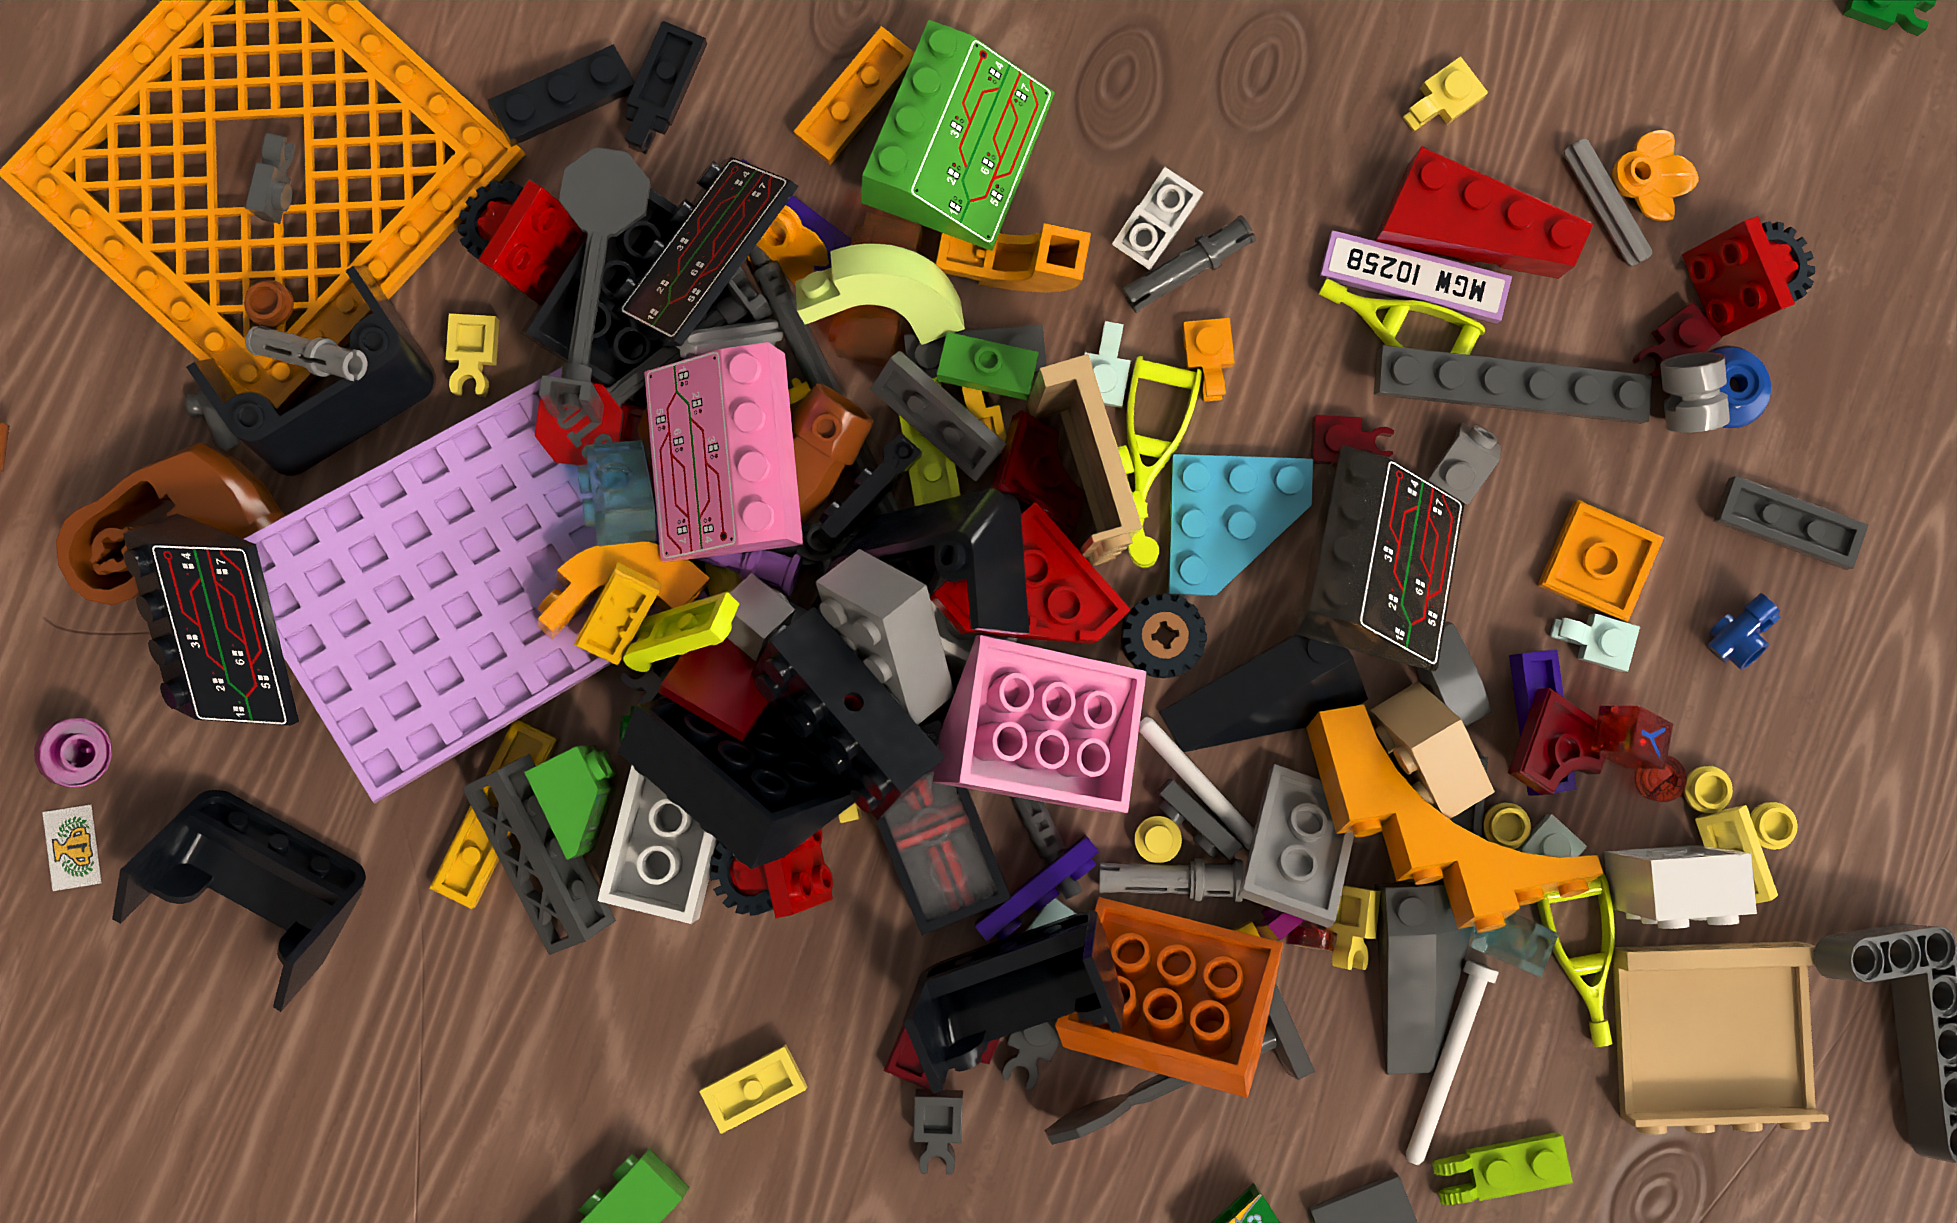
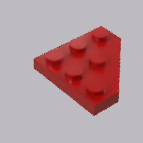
M1034 502L1021 513L1029 634L1017 635L971 630L967 581H946L929 596L930 600L961 634L1093 644L1099 641L1131 611L1037 502Z

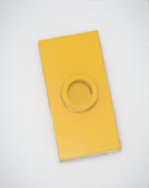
M617 562L579 631L574 645L618 666L658 595L662 583Z

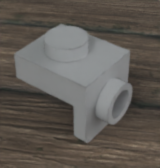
M1461 423L1456 430L1454 440L1429 474L1428 481L1468 505L1500 461L1501 446L1497 443V437L1479 425H1474L1471 428Z

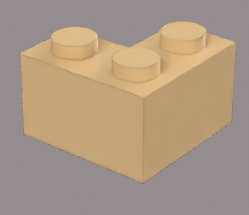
M1419 681L1370 710L1378 726L1374 731L1386 753H1394L1402 769L1408 775L1412 774L1416 783L1411 786L1425 801L1448 819L1453 818L1495 792L1462 719Z

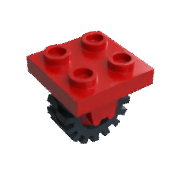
M504 180L503 185L498 181L490 182L491 191L481 186L476 190L480 197L476 201L469 197L465 202L471 207L469 212L463 210L460 212L459 218L466 224L458 225V233L463 236L459 240L462 246L468 249L467 251L476 257L480 263L524 296L539 304L584 232L580 230L555 197L542 186L528 180L524 188L507 180Z
M1756 216L1681 254L1707 318L1721 337L1737 332L1795 305V301L1803 298L1807 294L1806 290L1812 288L1814 281L1808 277L1815 274V266L1808 265L1807 261L1814 259L1812 251L1804 253L1802 247L1807 242L1803 237L1797 240L1794 239L1797 232L1794 228L1789 227L1784 230V223L1778 221L1771 224V221L1761 224L1759 217Z
M822 828L785 857L753 869L738 861L733 853L719 842L715 849L721 854L712 856L710 864L718 866V870L710 872V880L719 879L721 885L713 890L717 896L727 894L728 897L722 903L727 908L737 905L735 913L743 915L750 912V916L774 910L775 919L791 916L833 900L831 893L833 877L829 867L824 862L821 848L823 839Z

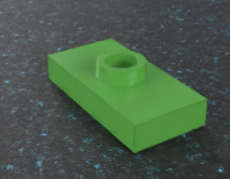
M947 332L936 381L1028 401L1039 352Z

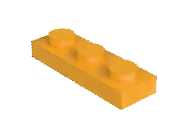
M881 26L793 131L795 138L831 165L904 78L915 52Z

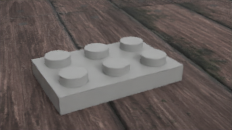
M1276 764L1269 770L1238 897L1330 928L1336 921L1354 834L1353 832L1336 834L1321 780Z

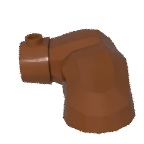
M816 383L791 412L801 525L808 521L833 493L845 466L853 465L874 423L868 413L839 392L820 383ZM646 407L642 413L638 433L642 455L653 469L648 410Z
M194 443L141 467L122 479L99 499L78 508L67 517L56 539L58 566L68 585L83 598L113 606L139 596L135 577L131 575L124 561V552L127 551L123 533L168 516L180 514L244 539L287 516V514L280 510L268 488L242 461L222 448L205 443Z

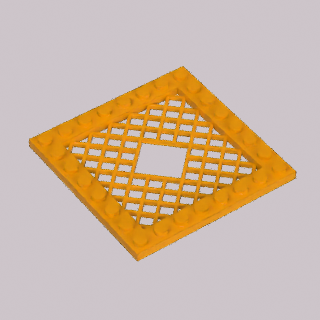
M161 0L0 169V177L200 361L213 358L237 395L245 392L260 393L273 403L281 415L317 375L308 372L306 367L285 363L261 355H253L248 351L245 339L248 331L253 327V321L245 311L244 302L247 291L252 287V280L275 279V281L285 286V279L308 278L309 301L294 302L293 311L306 310V312L287 332L286 322L276 327V330L312 340L317 337L328 338L336 342L339 347L344 348L350 342V334L353 327L360 320L373 313L346 273V270L352 266H367L389 300L458 225L462 223L463 220L459 218L461 210L469 212L471 208L465 203L467 199L472 197L476 201L480 197L476 190L481 186L491 191L490 182H500L524 157L525 153L518 145L511 147L504 133L358 0H288L299 10L294 12H278V0H268V13L246 14L245 0ZM236 3V14L224 15ZM301 21L302 43L279 44L278 22ZM311 22L333 42L311 43ZM269 23V45L246 46V24ZM236 24L237 46L214 47L213 25ZM204 36V48H192ZM335 51V74L312 75V52ZM344 52L366 72L345 73ZM302 53L303 75L280 76L279 54ZM269 54L270 77L247 78V55ZM237 56V78L215 79L214 57ZM204 57L205 80L182 81V58ZM172 69V81L160 82ZM368 82L369 104L346 105L345 83ZM336 83V106L313 107V84ZM378 83L400 103L378 104ZM303 85L304 107L281 108L280 86ZM270 86L271 109L248 110L247 87ZM238 88V110L215 111V89ZM205 89V112L183 113L182 90ZM172 91L173 113L150 114V92ZM140 103V115H129ZM402 112L403 135L379 136V113ZM411 113L434 134L412 135ZM369 114L370 137L347 138L346 115ZM337 115V138L314 139L313 116ZM304 117L306 204L290 205L287 211H283V214L306 213L307 237L284 238L282 215L281 223H274V238L251 239V216H255L245 207L218 208L216 121ZM206 121V144L183 145V122ZM173 123V146L151 147L150 124ZM140 124V147L118 148V125ZM108 137V149H96ZM436 143V166L413 167L412 144ZM403 144L404 167L380 168L379 145ZM445 144L455 152L446 163ZM370 146L371 169L347 170V147ZM337 147L338 170L315 171L314 148ZM206 153L207 176L184 177V154ZM174 155V178L152 179L151 156ZM141 156V179L119 180L118 157ZM108 158V181L86 182V159ZM74 171H75V179L71 176V174H72ZM434 175L414 196L413 176ZM404 176L405 200L381 201L380 178ZM371 178L372 201L348 202V179ZM338 180L339 203L316 204L315 181ZM207 186L208 209L185 210L184 187ZM174 187L175 210L152 211V188ZM141 189L142 212L120 213L119 190ZM109 190V210L88 191ZM402 209L382 230L381 210ZM372 210L373 234L349 235V211ZM339 212L340 235L317 236L316 213ZM241 216V240L218 241V217ZM208 218V241L186 242L185 219ZM175 219V243L153 244L152 220ZM142 221V240L122 222ZM350 243H370L350 264ZM340 244L341 267L317 269V245ZM307 245L308 269L285 270L284 246ZM274 247L275 270L252 272L251 248ZM241 248L242 272L219 273V249ZM209 250V274L186 275V251ZM176 251V272L155 252ZM338 276L318 298V277ZM242 281L243 305L220 306L219 282ZM209 282L210 303L188 283ZM243 313V334L222 314Z

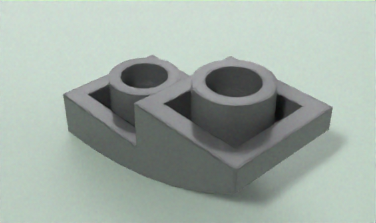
M1448 621L1443 623L1436 663L1431 664L1421 657L1413 655L1420 681L1432 686L1434 695L1462 719L1464 726H1467L1492 713L1482 680L1462 637L1453 623ZM1441 625L1411 639L1412 651L1431 662H1435Z

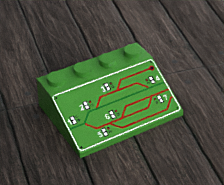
M928 20L862 174L861 203L993 251L1055 92L973 35Z

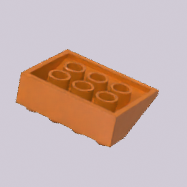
M1099 897L1094 911L1098 913L1103 925L1124 998L1122 1030L1112 1033L1108 1022L1092 1025L1090 1021L1079 1020L1075 1012L1057 1019L1055 1027L1062 1046L1067 1049L1248 1098L1261 1053L1283 950V942Z

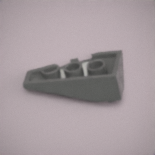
M1435 881L1422 885H1416L1415 882L1374 884V890L1381 891L1377 941L1385 1073L1387 1075L1433 1073L1436 1069L1473 926L1457 928L1444 881Z

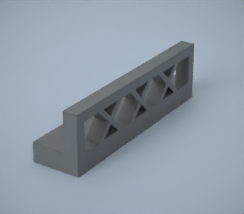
M527 754L465 785L462 789L548 954L551 955L586 942L616 920L608 904L597 901L600 889L583 856L569 860L566 859L524 773L536 767L530 754ZM490 785L499 802L498 809L490 805L482 788ZM508 831L516 835L521 844L520 851L512 847L508 839ZM530 873L538 877L543 887V893L534 889L529 879ZM552 916L561 921L567 936L559 937L551 922Z

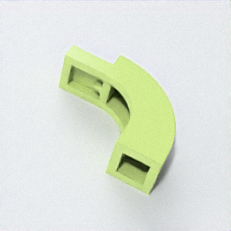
M857 244L841 247L830 251L831 268L810 273L805 278L795 281L797 312L805 325L854 306L880 305L891 308L903 315L912 326L921 345L945 337L947 332L956 333L965 329L961 300L946 274L926 257L902 247L886 244Z

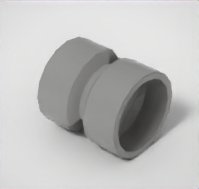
M1714 352L1688 353L1667 358L1661 362L1662 389L1671 394L1664 401L1666 429L1680 433L1703 432L1723 427L1730 422L1728 394L1720 392V388L1727 383L1725 355Z

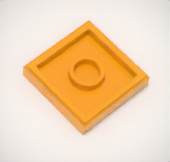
M1573 501L1537 586L1609 618L1628 623L1664 537L1583 501Z

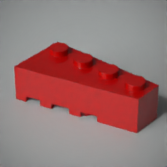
M1421 146L1405 170L1374 241L1411 249L1412 251L1427 255L1431 253L1456 257L1458 261L1474 264L1476 262L1499 265L1502 269L1559 279L1575 267L1594 223Z

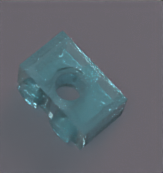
M643 441L585 445L586 465H577L580 494L589 493L590 498L582 499L585 528L595 527L597 546L656 540L655 504Z

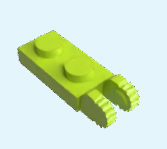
M1559 1132L1466 1149L1465 1154L1449 1156L1432 1162L1434 1174L1440 1176H1450L1470 1171L1472 1183L1450 1186L1438 1191L1440 1204L1442 1205L1468 1203L1476 1199L1479 1201L1573 1183L1564 1138Z

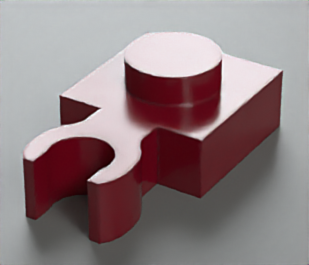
M1692 302L1651 332L1659 344L1657 346H1649L1638 352L1634 356L1633 362L1635 364L1645 356L1652 357L1656 362V368L1649 375H1652V379L1661 375L1660 364L1665 359L1688 353L1705 352L1722 337L1697 305Z
M1315 415L1312 420L1311 459H1313V464L1358 466L1361 453H1366L1378 460L1387 459L1393 455V451L1379 450L1375 440L1377 436L1391 437L1394 435V430L1389 427H1379L1371 432H1363L1361 417Z

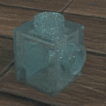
M1514 913L1504 919L1506 925L1502 928L1478 933L1475 927V937L1471 944L1472 948L1540 978L1559 933Z

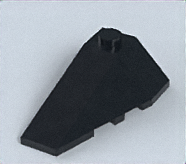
M1327 616L1287 637L1161 710L1159 713L1179 748L1183 752L1306 728L1319 711L1357 706L1367 701L1368 697L1352 654L1332 620Z

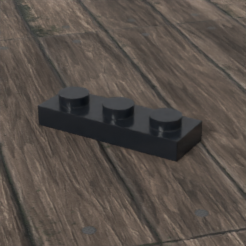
M613 44L488 100V104L507 141L513 147L630 94L635 81Z

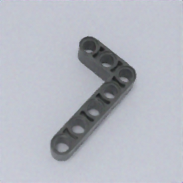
M1895 924L1827 935L1821 938L1814 950V962L1822 976L1831 979L1870 983L1891 980L1911 1146L1922 1157L1957 1163V943L1954 935L1949 929L1940 926Z

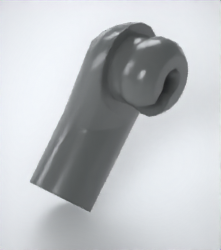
M198 389L197 393H190L185 397V408L191 417L199 418L204 415L216 447L225 450L241 444L240 440L228 429L202 389Z

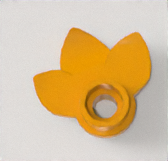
M1664 130L1649 132L1641 136L1637 140L1633 151L1618 158L1611 171V180L1619 194L1624 197L1635 198L1641 212L1646 217L1656 221L1673 220L1675 215L1673 198L1692 191L1699 181L1693 164L1682 156L1674 155V135Z
M786 205L756 244L769 256L772 262H779L782 271L794 286L795 281L813 273L814 266H826L829 264L827 250L822 240L815 232L803 226L798 215ZM748 255V260L751 265L752 270L756 271V268L750 256Z

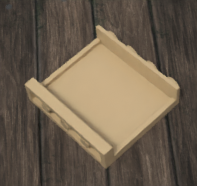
M1089 354L1040 368L1029 396L1027 407L1030 415L1038 420L1056 414L1061 416L1097 533L1091 535L1079 551L1092 566L1116 559V556L1120 555L1121 551L1127 549L1126 546L1133 543L1131 538L1142 529V525Z
M1795 941L1614 947L1612 959L1620 1118L1637 1127V1132L1643 1134L1667 1133V1126H1685V1131L1711 1133L1715 1132V1125L1732 1124V1129L1755 1132L1763 1130V1123H1780L1781 1128L1788 1130H1808L1811 1128L1810 1122H1829L1828 1114L1816 1109L1808 966H1815L1814 950L1816 945Z

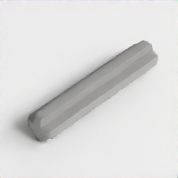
M1582 139L1573 143L1564 151V157L1626 264L1632 267L1645 261L1653 254L1652 249L1589 140Z
M764 319L693 330L682 346L675 347L680 349L681 358L688 359L723 348L769 342L774 346L776 341L782 340L783 331L779 330L776 320Z

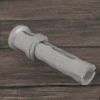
M1195 858L1194 861H1189V865L1100 862L1099 893L1189 894V899H1194V901H1202L1203 897H1232L1234 902H1242L1243 898L1238 897L1244 873L1242 859H1235L1233 864L1204 863L1202 858Z

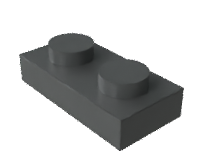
M1168 779L1156 791L1164 800L1158 807L1178 826L1184 820L1198 832L1193 840L1213 859L1220 853L1223 857L1230 860L1242 847L1230 833L1174 780Z

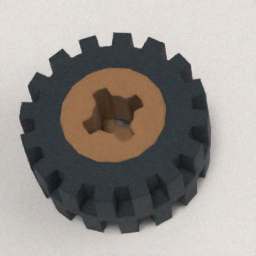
M1168 593L1152 595L1138 602L1127 614L1121 629V645L1128 661L1133 664L1134 668L1146 671V675L1155 678L1176 677L1190 670L1202 657L1205 643L1207 642L1206 623L1204 618L1200 616L1196 606L1190 604L1185 598Z

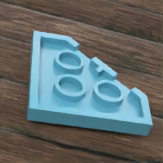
M1173 454L1171 456L1168 594L1215 596L1312 506L1313 459Z

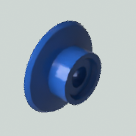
M1723 346L1709 351L1725 355L1727 383L1720 388V392L1728 394L1730 422L1723 426V428H1739L1754 422L1765 411L1771 397V379L1765 365L1756 355L1740 347ZM1731 378L1738 382V392L1731 389L1729 384Z

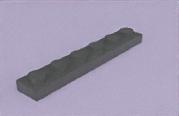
M1383 345L1377 348L1374 395L1642 424L1649 422L1652 375Z

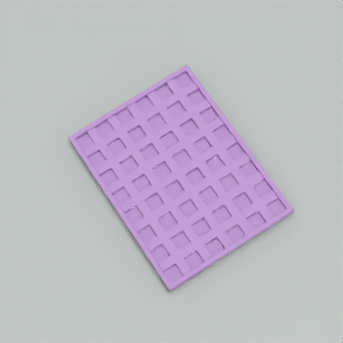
M563 367L546 376L561 378ZM541 379L244 538V540L252 542L257 546L283 657L374 804L612 664L574 645L576 637L599 595L590 600L553 639L538 627V617L542 613L537 608L554 589L558 588L561 592L566 589L557 580V570L576 554L593 546L611 541L639 540L655 543L658 531L657 515L617 451L613 452L594 468L554 462L535 437L539 399H541L539 395ZM703 591L693 602L707 598L708 596L705 593V591ZM653 603L645 617L663 611ZM636 634L633 637L630 644L637 641L638 638L636 637Z

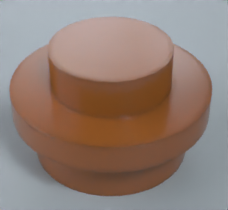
M264 280L254 284L247 291L244 306L248 317L254 323L266 326L267 328H274L284 324L290 318L293 312L294 301L292 294L284 285L277 281Z

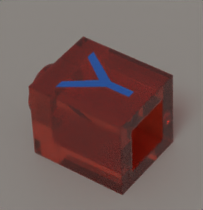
M1600 706L1591 751L1624 768L1665 769L1674 724L1642 706Z

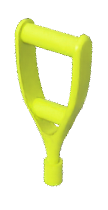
M1328 278L1324 281L1318 294L1337 304L1342 302L1351 307L1367 322L1386 346L1403 347L1395 338L1409 310L1438 317L1462 328L1450 353L1470 355L1479 335H1484L1485 327L1482 324L1448 308L1417 300L1362 297L1347 292V287ZM1389 309L1381 323L1376 316V310Z
M1138 356L1135 361L1129 388L1126 424L1129 452L1134 468L1135 491H1141L1145 502L1152 482L1169 461L1187 430L1198 397L1202 371L1198 368L1195 372L1142 360L1143 356ZM1138 378L1191 389L1183 421L1173 442L1135 434L1134 403ZM1140 454L1159 458V460L1153 466L1147 467L1142 463ZM1145 518L1140 519V520H1141V523H1142V526H1143V524H1144V519H1145Z
M1602 874L1588 884L1589 891L1566 898H1561L1559 891L1545 893V898L1537 902L1541 922L1552 952L1588 1007L1592 1020L1589 1022L1594 1047H1604L1613 1044L1608 1020L1604 1019L1603 997L1609 966L1614 952L1615 924L1609 884L1605 874ZM1598 895L1602 923L1601 951L1596 954L1568 959L1556 932L1550 904ZM1596 973L1590 985H1587L1580 977Z

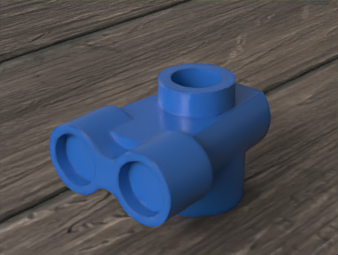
M1762 593L1744 607L1745 610L1736 619L1731 614H1728L1710 630L1709 634L1714 639L1708 644L1709 649L1723 663L1726 664L1730 660L1740 670H1744L1755 662L1768 648L1769 643L1759 634L1767 631L1781 617L1778 614L1780 612L1778 607Z

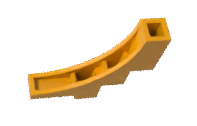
M1364 704L1319 711L1306 727L1336 834L1353 832L1354 837H1366L1382 831L1396 881L1414 878L1416 885H1422L1443 878L1458 929L1475 926L1477 932L1482 933L1502 928L1506 925L1504 919L1519 910V906L1541 901L1545 898V893L1559 891L1561 898L1589 891L1588 884L1604 874L1598 855L1560 858L1523 853L1489 842L1453 823L1425 801L1396 769L1376 736Z

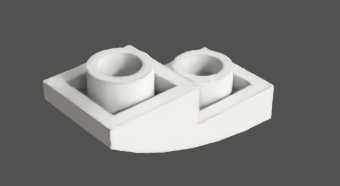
M1164 167L1112 245L1151 270L1204 193Z

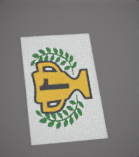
M85 805L42 812L52 890L57 891L101 884L92 806Z

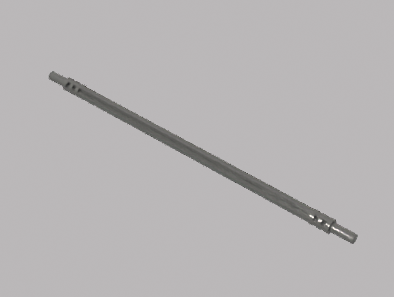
M756 245L749 254L756 268L754 276L783 331L810 389L816 383H820L842 394L809 325L804 324L797 312L796 297L782 272L779 262H772L769 256ZM866 440L853 465H848L855 480L867 467L871 466L874 470L878 467ZM890 492L871 513L874 517L900 509ZM923 557L896 563L901 572L928 586L932 574ZM948 668L956 686H958L961 675ZM1011 796L1040 859L1046 858L1048 864H1051L1056 859L1058 860L1064 855L1062 849L1066 846L1044 802ZM1070 876L1058 884L1065 899H1069L1082 892L1078 881L1074 882Z

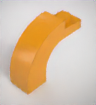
M1044 223L1040 232L1036 234L1010 235L999 233L993 251L942 233L936 265L945 274L979 280L978 285L1025 292L1067 291L1076 288L1083 279L1091 233Z
M620 540L602 543L576 554L557 570V580L566 589L563 592L558 588L554 589L537 608L542 613L538 617V627L553 639L590 600L600 595L617 562L662 583L660 591L653 602L662 611L692 603L707 587L710 578L689 560L661 562L660 546L655 543L639 540Z

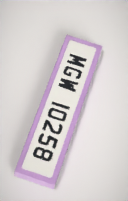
M1333 230L1329 234L1319 274L1320 279L1326 280L1328 278L1339 284L1402 300L1429 302L1464 316L1495 324L1502 320L1512 276Z

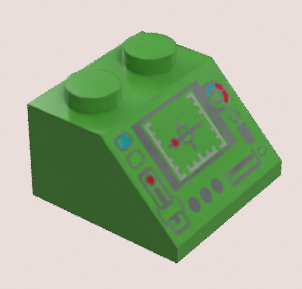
M596 745L576 746L524 772L567 860L595 850L616 789L612 777L617 775V772L608 753L605 750L599 752Z

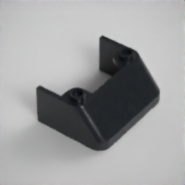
M352 266L346 270V273L373 312L360 320L353 327L350 334L351 349L363 352L368 362L365 375L361 379L350 381L342 378L280 415L273 403L260 393L245 392L237 395L213 358L196 361L186 367L228 429L272 469L282 475L295 476L307 471L422 401L435 388L436 374L434 368L367 266Z
M985 489L874 516L832 561L826 572L828 573L858 549L888 565L934 555L936 569L943 579L951 582H968L971 630L1017 635L1029 634L1021 510L1016 497L1007 491Z
M208 790L193 799L120 869L112 920L121 924L151 893L169 903L184 904L197 899L207 888H210L286 930V933L279 941L277 955L283 964L273 1004V1008L282 1012L324 963L362 894L366 874L363 867L355 860L232 793L223 790Z
M1090 910L1059 919L1001 941L999 940L942 960L928 967L920 974L903 1023L933 1094L943 1091L948 1070L954 1068L955 1071L961 1072L978 1065L982 1060L981 1055L987 1050L990 1041L1076 1012L1078 1019L1081 1021H1090L1092 1025L1108 1022L1112 1033L1122 1030L1124 998L1106 934L1098 913Z

